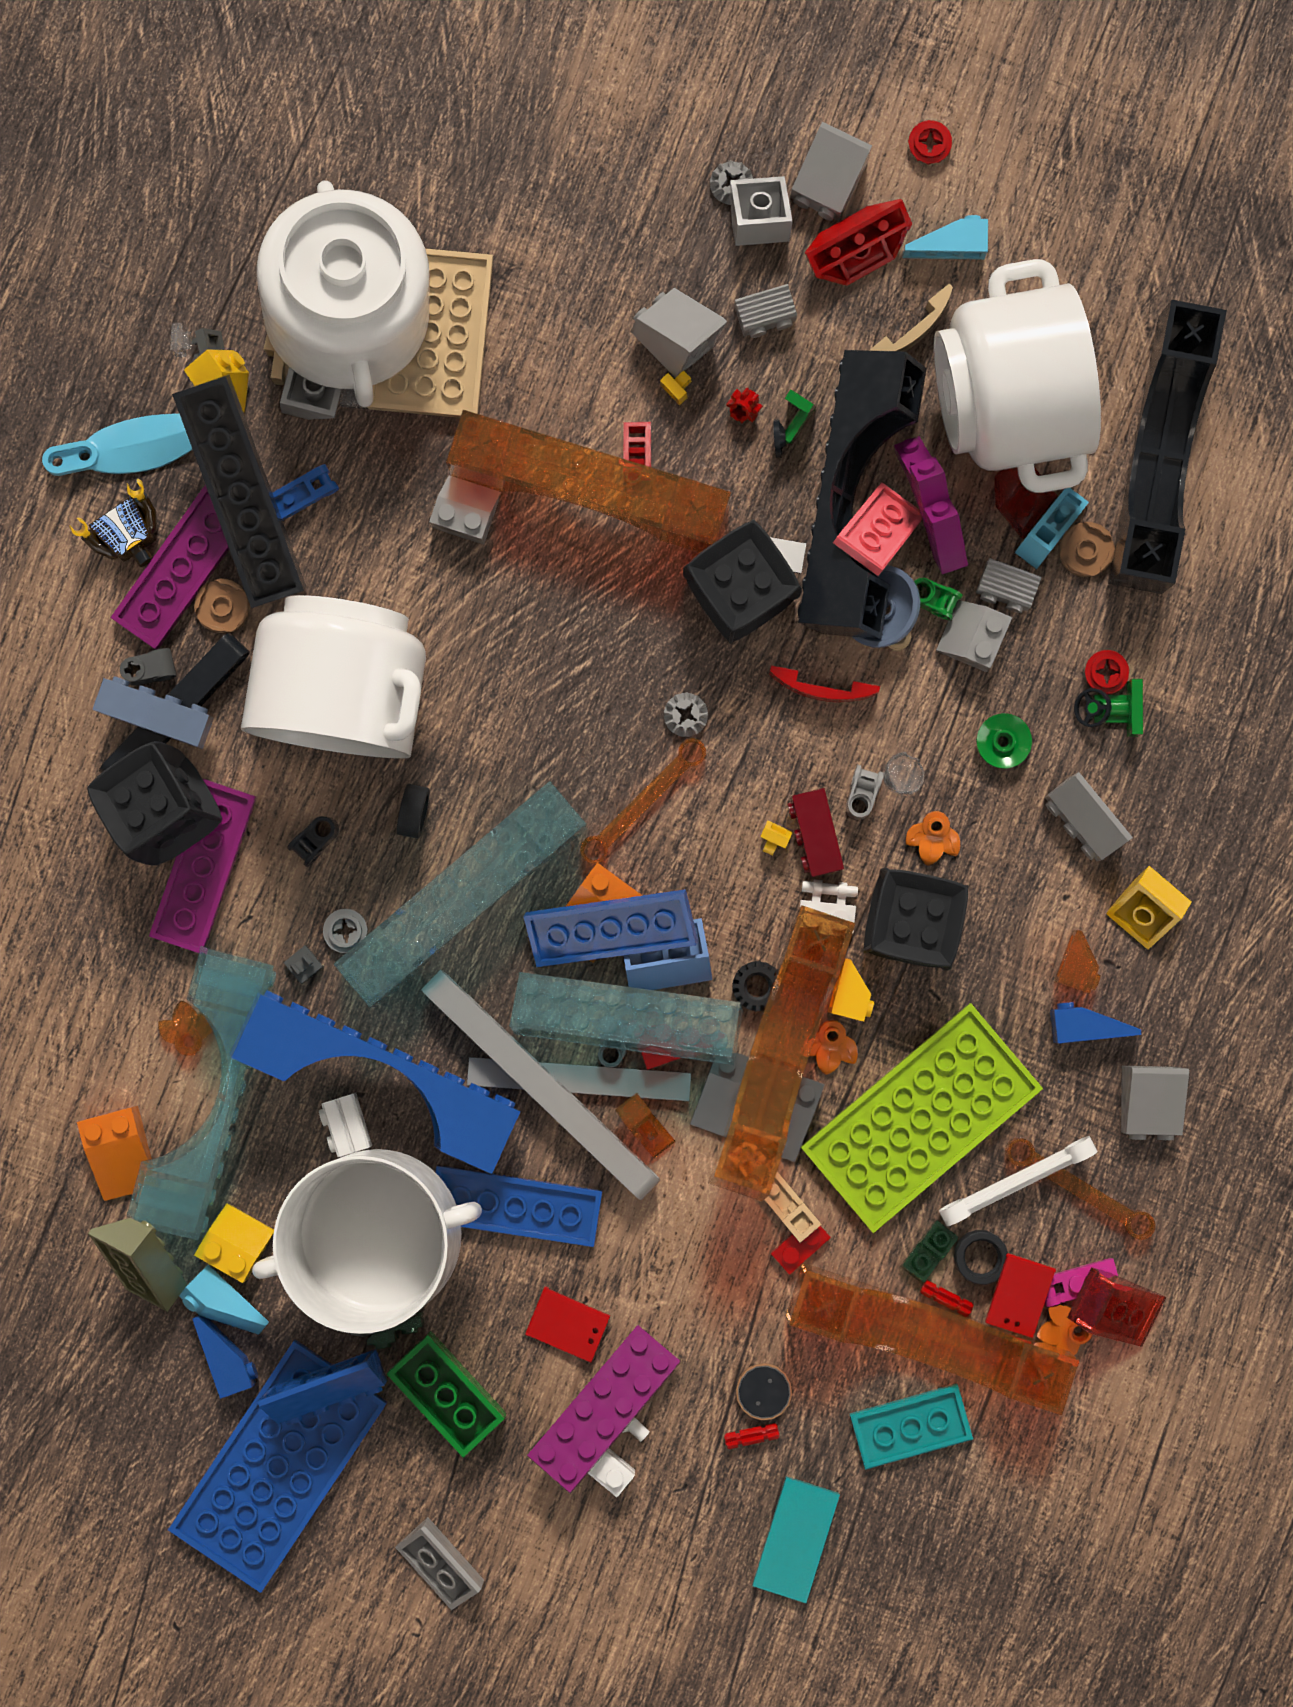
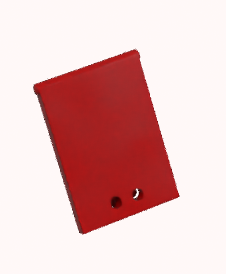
M1007 1253L985 1323L1033 1338L1053 1276L1056 1273V1268Z
M545 1286L525 1335L591 1363L611 1315Z

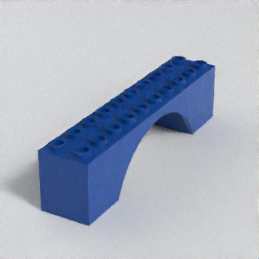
M266 990L264 995L258 992L229 1053L232 1059L282 1081H286L295 1072L314 1062L339 1056L365 1057L388 1064L405 1075L424 1099L433 1124L434 1146L443 1153L490 1174L493 1173L520 1114V1111L514 1108L516 1103L498 1094L493 1099L489 1097L490 1091L474 1083L467 1087L463 1085L464 1079L447 1071L442 1076L437 1073L439 1068L423 1060L416 1064L412 1062L413 1056L395 1048L393 1053L386 1050L388 1045L372 1037H369L368 1041L360 1039L362 1033L344 1025L342 1030L334 1027L336 1023L334 1020L319 1013L314 1018L308 1015L309 1009L292 1002L291 1006H287L282 1003L284 998Z

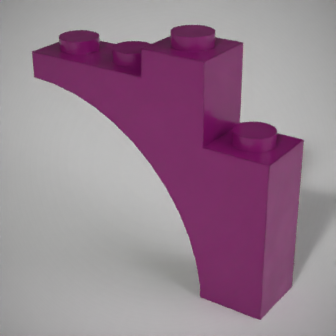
M920 436L895 444V454L915 496L927 532L933 559L943 575L968 566L960 518L949 498L944 470L936 457L932 458Z

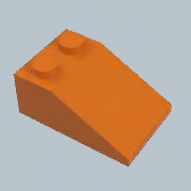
M597 862L566 906L642 895Z
M138 1106L77 1122L85 1154L104 1201L159 1186Z

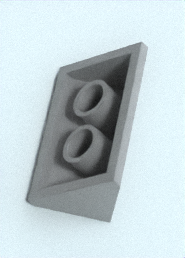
M428 1517L395 1547L451 1610L476 1595L482 1589L484 1579Z

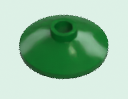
M1007 713L996 714L985 720L980 726L976 738L977 749L980 756L989 765L1001 769L1012 768L1022 763L1029 755L1032 747V735L1027 724L1019 717ZM1000 737L1007 739L1008 744L1006 747H1001L998 744Z

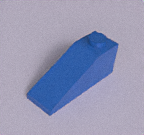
M1074 1002L1058 1003L1057 1009L1050 1010L1053 1043L1141 1035V1029L1083 1007H1074Z
M199 1315L192 1318L220 1399L253 1387L256 1384L255 1379L258 1378L255 1364L253 1362L249 1363L248 1357L208 1318Z

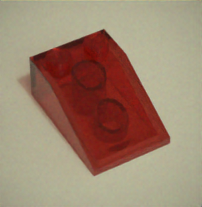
M1091 1267L1067 1318L1090 1334L1142 1347L1166 1297L1117 1275Z

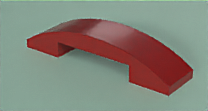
M771 665L769 675L782 686L799 695L819 701L839 703L860 701L873 697L880 691V686L853 681L849 692L796 682L798 670Z

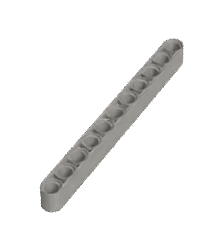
M440 969L421 989L434 1004L639 1200H642L658 1184L660 1178L448 974Z

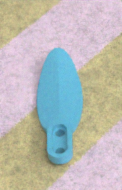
M160 414L113 424L94 433L86 441L50 447L44 452L42 462L47 472L55 476L85 470L109 474H130L149 471L170 464L190 452L192 447L180 414ZM83 453L90 454V458L86 461H82L80 456ZM60 458L63 460L62 464L58 467L54 466L53 461Z

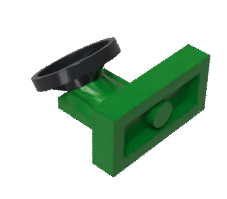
M791 389L785 399L799 410L786 430L780 423V419H774L776 458H782V449L787 447V444L793 443L808 418L812 416L817 408L813 403Z
M1130 679L1127 681L1126 695H1107L1104 691L1095 688L1084 690L1078 695L1074 704V713L1077 720L1087 727H1098L1104 723H1127V737L1142 735L1143 679ZM1099 692L1101 695H1094L1092 698L1088 693ZM1083 697L1087 701L1085 706L1087 716L1085 720L1081 718L1079 713V705ZM1094 718L1095 724H1088Z

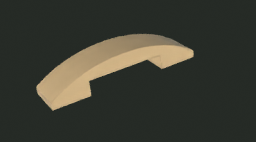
M948 284L933 296L926 305V310L930 314L896 343L893 344L886 336L869 351L905 352L912 348L937 323L946 307L953 287Z
M750 1138L728 1155L799 1242L803 1241L822 1225Z

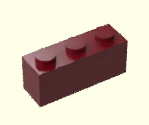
M825 788L791 796V803H787L790 818H796L798 829L794 830L797 846L802 845L805 856L800 857L804 873L809 872L810 878L844 870Z

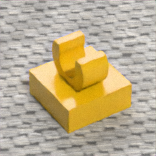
M684 370L675 379L667 373L660 380L661 387L679 406L687 399V392L684 389L692 381L691 377Z
M767 820L760 836L767 840L763 852L773 856L777 845L786 848L792 831Z

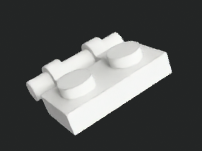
M814 879V882L803 881L802 892L812 893V900H800L797 928L853 934L856 906L845 905L846 897L857 898L858 887L847 886L845 882L828 884L823 883V880ZM821 894L837 895L836 904L820 902Z

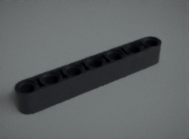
M231 633L225 634L168 695L181 699V705L191 708L192 704L202 706L245 661L250 651ZM137 727L101 765L99 772L102 773L124 756L145 744L155 741L167 744L171 738Z

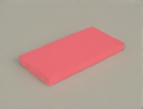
M881 482L836 537L833 544L879 576L923 519L917 507Z

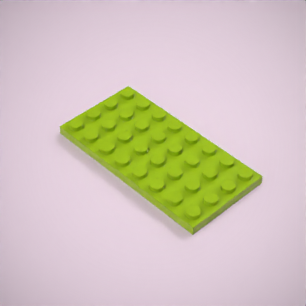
M969 1003L806 1141L801 1148L872 1233H874L1043 1090V1088L975 1007Z

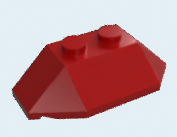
M897 199L866 206L820 232L805 251L814 276L848 286L894 260L904 242L907 231L912 226L903 200Z

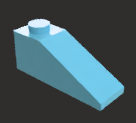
M978 215L965 216L964 219L954 221L906 244L902 258L984 260L988 252V219H981Z
M1071 488L1064 489L1015 553L1037 569L1089 502Z
M209 1265L185 1287L179 1296L185 1307L190 1311H195L199 1316L258 1335L269 1323L265 1317Z

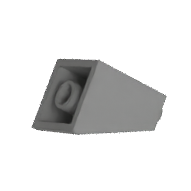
M822 122L791 189L790 198L801 208L808 209L810 207L818 211V214L826 220L832 221L835 219L839 221L868 164L872 145Z
M673 288L667 294L664 292L660 293L653 300L652 306L649 309L644 307L637 312L633 318L635 323L630 332L676 378L683 370H687L713 348L727 321L717 313Z
M1122 1066L1121 1133L1129 1134V1139L1146 1140V1135H1157V1140H1174V1135H1183L1189 1069L1163 1066Z

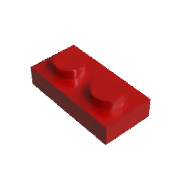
M820 1225L801 1242L791 1234L771 1252V1255L790 1275L831 1237Z

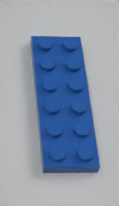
M686 889L526 912L523 916L536 967L696 946L698 943Z
M437 1165L436 1174L451 1192L456 1206L476 1202L482 1208L479 1218L468 1224L461 1225V1227L594 1247L603 1190Z

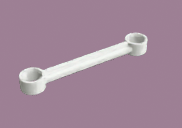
M1090 1136L1081 1138L1063 1150L966 1198L956 1200L944 1206L939 1212L946 1226H951L969 1217L972 1213L1071 1164L1088 1159L1098 1151Z

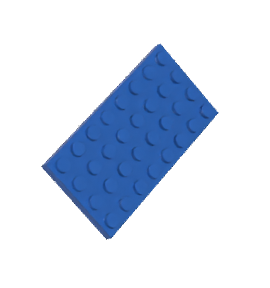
M297 1340L293 1341L168 1529V1531L260 1593L387 1404V1401L377 1394L366 1396L364 1392L356 1395V1400L349 1404L340 1406L339 1402L329 1405V1410L322 1414L313 1416V1413L310 1412L302 1415L303 1420L288 1426L286 1422L277 1424L259 1407L257 1402L270 1387L332 1365Z

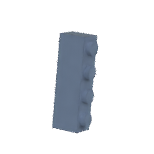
M116 676L113 677L112 681L103 679L92 710L203 749L214 720L212 716L207 714L208 709L192 704L191 708L182 706L181 699L166 695L165 699L154 696L155 690L141 685L138 690L128 687L129 681Z

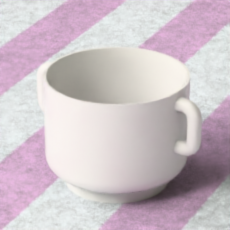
M321 181L317 186V193L295 202L277 217L267 231L258 254L257 283L267 335L276 353L296 373L314 383L331 388L354 389L357 403L361 407H368L372 404V385L394 376L412 360L421 347L428 328L429 262L424 244L408 218L393 205L374 195L354 190H334L331 182Z
M1033 259L1006 264L998 267L991 274L988 283L990 298L962 304L954 312L950 329L936 331L935 375L947 438L954 454L969 452L973 461L980 468L987 471L1017 467L1021 483L1032 492L1044 493L1071 488L1084 480L1088 472L1087 454L1096 452L1101 431L1098 371L1087 317L1076 289L1069 283L1059 285L1057 272L1049 262ZM1036 276L1041 278L1043 288L1006 295L1005 284L1008 281ZM1070 458L1071 469L1069 471L1038 476L1035 473L1034 464Z
M304 595L286 597L284 612H276L266 616L259 623L256 631L241 730L251 735L278 742L326 751L381 758H410L421 696L426 651L423 644L415 636L407 633L408 617L386 608L343 599Z
M382 1149L355 1152L314 1169L295 1185L286 1197L276 1220L273 1235V1256L255 1263L252 1272L258 1279L278 1275L285 1291L297 1307L307 1316L326 1327L337 1331L358 1334L383 1331L412 1317L442 1290L451 1277L459 1257L462 1235L461 1225L468 1224L479 1218L482 1208L476 1202L456 1206L451 1192L442 1179L427 1165L409 1155Z

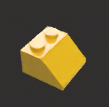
M206 350L184 369L194 386L229 374L243 413L245 412L249 372L244 366V359L239 353L234 350Z
M1148 866L1127 887L1106 914L1149 950L1183 918L1191 901L1153 868Z
M843 958L840 961L828 1013L864 1022L865 1017L871 1016L874 1001L870 1000L871 993L850 959Z
M227 1203L207 1231L194 1256L244 1283L249 1279L254 1264L259 1261L274 1234V1229Z

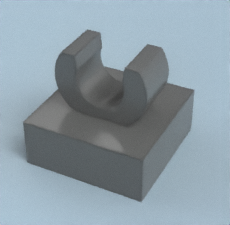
M206 328L195 331L196 338L191 343L192 345H198L199 353L195 354L194 358L197 359L206 350H225L221 331Z
M304 945L284 962L301 984L305 983L324 967L307 945Z

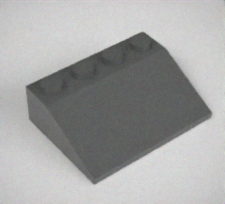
M718 1046L690 1124L740 1143L750 1138L758 1149L795 1162L825 1084Z

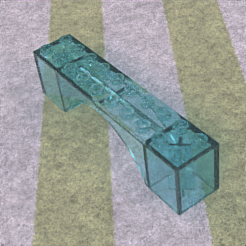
M549 781L333 965L369 1007H378L417 974L432 957L479 915L530 874L549 862L588 829L587 824Z
M201 945L186 999L202 1013L215 1035L221 1058L219 1091L209 1116L189 1140L163 1156L141 1161L126 1215L127 1218H132L140 1223L144 1220L159 1232L199 1240L200 1234L206 1232L209 1217H206L207 1208L213 1205L216 1196V1190L213 1189L215 1179H220L223 1171L224 1162H220L223 1151H228L231 1142V1135L228 1134L230 1124H235L239 1108L235 1106L238 1096L242 1097L245 1091L246 1080H243L245 1070L251 1068L244 1063L232 1059L229 1053L258 992L264 995L268 987H273L276 978L273 965Z

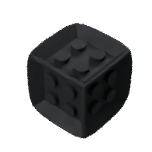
M754 519L717 540L700 552L683 568V577L687 580L695 598L718 631L730 644L747 636L774 618L794 600L798 599L802 593V587L799 585L788 562L766 531Z
M151 742L135 749L99 774L87 787L90 800L115 844L129 859L142 864L156 866L175 858L210 834L222 822L218 805L195 766L179 749L162 742Z
M886 867L880 869V875L874 888L868 914L863 953H870L882 958L913 965L941 968L945 971L951 970L962 935L969 886L949 879L912 871L888 869Z

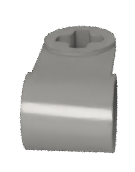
M857 764L846 803V813L850 818L862 820L870 814L879 792L884 772H871L862 769L861 765ZM854 800H861L865 803L866 811L864 813H857L853 810L852 802Z

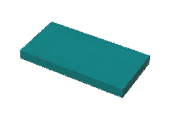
M957 1383L849 1413L865 1470L973 1440Z
M788 1476L785 1477L752 1586L807 1603L840 1494L838 1492Z

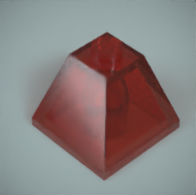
M1017 467L1000 470L994 477L996 508L1020 538L1025 539L1058 496L1054 491L1035 493L1026 489L1020 481ZM1035 468L1036 475L1041 476V474Z

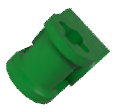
M927 578L915 580L916 586H924L928 593L926 598H920V608L929 611L941 619L952 621L953 610L957 601L962 599L963 594Z

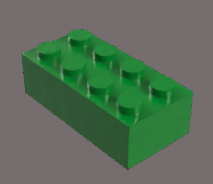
M432 1331L424 1336L387 1372L388 1377L463 1458L506 1417L507 1413Z

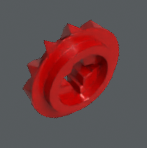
M927 120L917 124L912 129L908 140L910 153L913 154L917 161H922L927 165L940 163L948 156L952 147L950 131L945 125L934 120ZM930 133H932L933 142L938 145H933L932 150L928 152L927 145L922 142L927 141Z
M1102 650L1096 652L1089 658L1084 673L1087 684L1092 688L1104 691L1106 694L1119 691L1125 686L1129 678L1127 661L1116 651ZM1106 661L1109 670L1118 672L1109 676L1107 684L1104 675L1096 673V671L1104 668Z

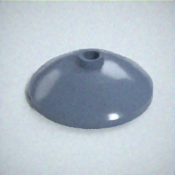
M889 565L878 576L890 584L887 607L891 606V611L889 614H885L881 639L852 637L868 647L883 648L899 642L912 630L919 615L920 595L915 582L901 569Z

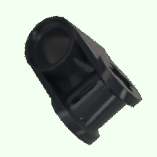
M320 816L315 818L289 843L287 849L289 851L293 850L304 861V865L309 867L337 837L339 833L338 823L330 817ZM324 821H327L331 826V832L326 837L321 836L318 831L319 825Z

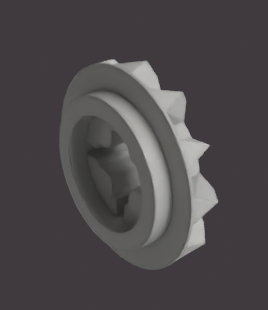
M732 160L723 164L720 163L712 172L710 179V188L715 198L728 205H731L730 185L728 187L725 186L727 174L733 179L739 177L738 180L753 179L750 169L744 166L742 162L738 163Z
M688 692L677 694L666 704L664 710L665 723L669 730L678 736H694L707 723L708 711L706 704L697 695ZM692 704L691 715L697 721L686 719L679 725L681 714L676 710V707L686 710Z
M339 909L331 913L326 919L323 926V936L331 949L340 953H350L359 949L366 941L368 927L364 918L358 912L351 909ZM343 919H345L348 927L357 928V931L349 934L348 943H346L344 935L334 934V931L343 928Z

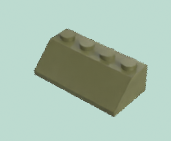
M132 1218L91 1229L88 1235L124 1288L168 1312L187 1286V1283L182 1277L183 1271L173 1263L174 1257L165 1250V1243L156 1236V1229L144 1220L140 1223Z

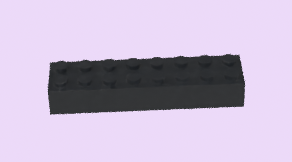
M228 374L173 393L174 401L251 608L304 591L306 588L304 578L230 375Z

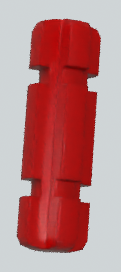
M925 1280L920 1289L922 1295L928 1298L932 1297L934 1301L953 1311L956 1309L959 1314L965 1317L971 1314L974 1306L972 1302L964 1298L961 1300L960 1296L940 1286L938 1288L936 1284Z
M776 1423L765 1425L766 1427L764 1428L757 1426L739 1430L740 1433H735V1431L726 1433L724 1435L727 1449L738 1448V1445L741 1444L742 1446L762 1443L765 1442L764 1439L769 1441L776 1440L780 1436Z

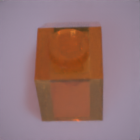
M1072 930L1054 982L1079 992L1090 994L1091 989L1096 990L1101 975L1097 974L1099 966L1083 932Z
M638 1093L615 1109L631 1133L653 1158H656L676 1142Z

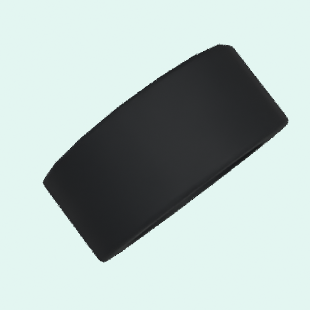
M407 784L405 787L397 821L398 835L416 839L420 838L428 809L429 788L413 784Z
M974 1230L966 1233L959 1239L954 1249V1262L957 1270L965 1279L974 1284L987 1285L999 1279L1008 1251L1006 1245L997 1235L987 1230ZM987 1241L996 1249L998 1255L997 1263L990 1272L984 1274L975 1273L966 1265L965 1252L973 1242Z

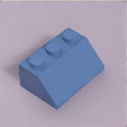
M702 918L693 920L698 938L696 946L623 955L630 994L712 980Z

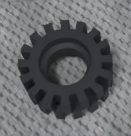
M754 961L743 965L736 972L732 983L736 1000L741 1006L752 1011L770 1009L782 995L783 984L781 975L775 967L766 962ZM760 975L767 980L769 987L764 996L753 997L749 994L747 982L752 976Z

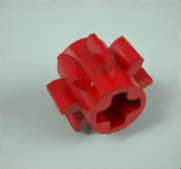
M746 388L742 393L736 389L726 404L727 407H730V416L740 421V423H743L747 418L753 422L763 405L759 404V395L749 390V388Z

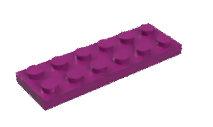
M206 485L110 617L156 650L162 645L201 587L204 586L229 551Z
M206 779L203 780L218 805L222 822L206 837L176 856L149 937L203 954L257 799L256 796Z
M637 1325L533 1447L527 1457L571 1494L679 1366L681 1361Z

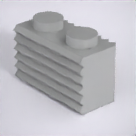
M788 284L735 299L734 306L743 336L750 335L751 338H757L767 333L766 330L775 327L777 330H784L793 326V322L797 319V312Z
M989 558L975 593L981 594L980 599L992 604H996V601L1007 604L1006 608L1008 610L1022 613L1023 610L1028 611L1031 608L1042 577Z

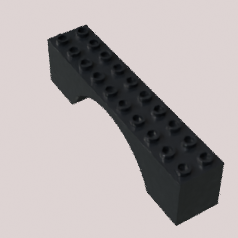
M1172 299L1158 317L1108 584L1163 594L1176 583L1186 530L1183 521V500L1188 462L1200 410L1210 379L1217 365L1227 310Z
M844 350L843 359L839 364V385L835 389L836 402L834 413L830 418V438L825 447L826 461L825 467L821 471V491L816 500V520L811 529L813 536L811 549L807 553V573L802 582L803 596L797 612L798 623L820 634L881 639L890 584L880 579L872 571L833 544V542L853 518L856 489L864 469L873 455L897 432L918 422L927 368L907 352Z

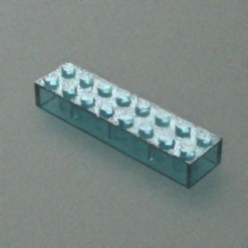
M519 972L509 1026L514 1034L734 1065L743 1010L741 1002Z

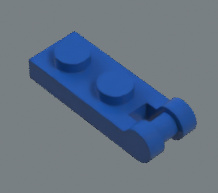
M326 464L316 467L273 492L283 521L339 490L337 483L329 477L330 471ZM319 480L322 487L315 490L311 483Z

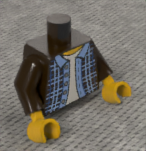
M137 479V483L140 486L138 491L131 490L129 484H127L129 498L88 526L82 518H77L83 524L82 528L76 531L69 525V529L74 535L82 536L81 539L95 553L111 560L120 558L124 562L133 557L140 567H144L153 558L147 547L156 540L153 534L157 530V512L148 495L144 493L143 482Z

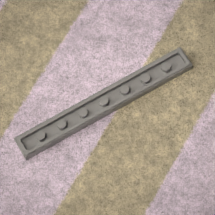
M469 1057L467 1085L474 1083L484 1087L523 1089L493 1059ZM539 1062L571 1093L689 1101L691 1073Z

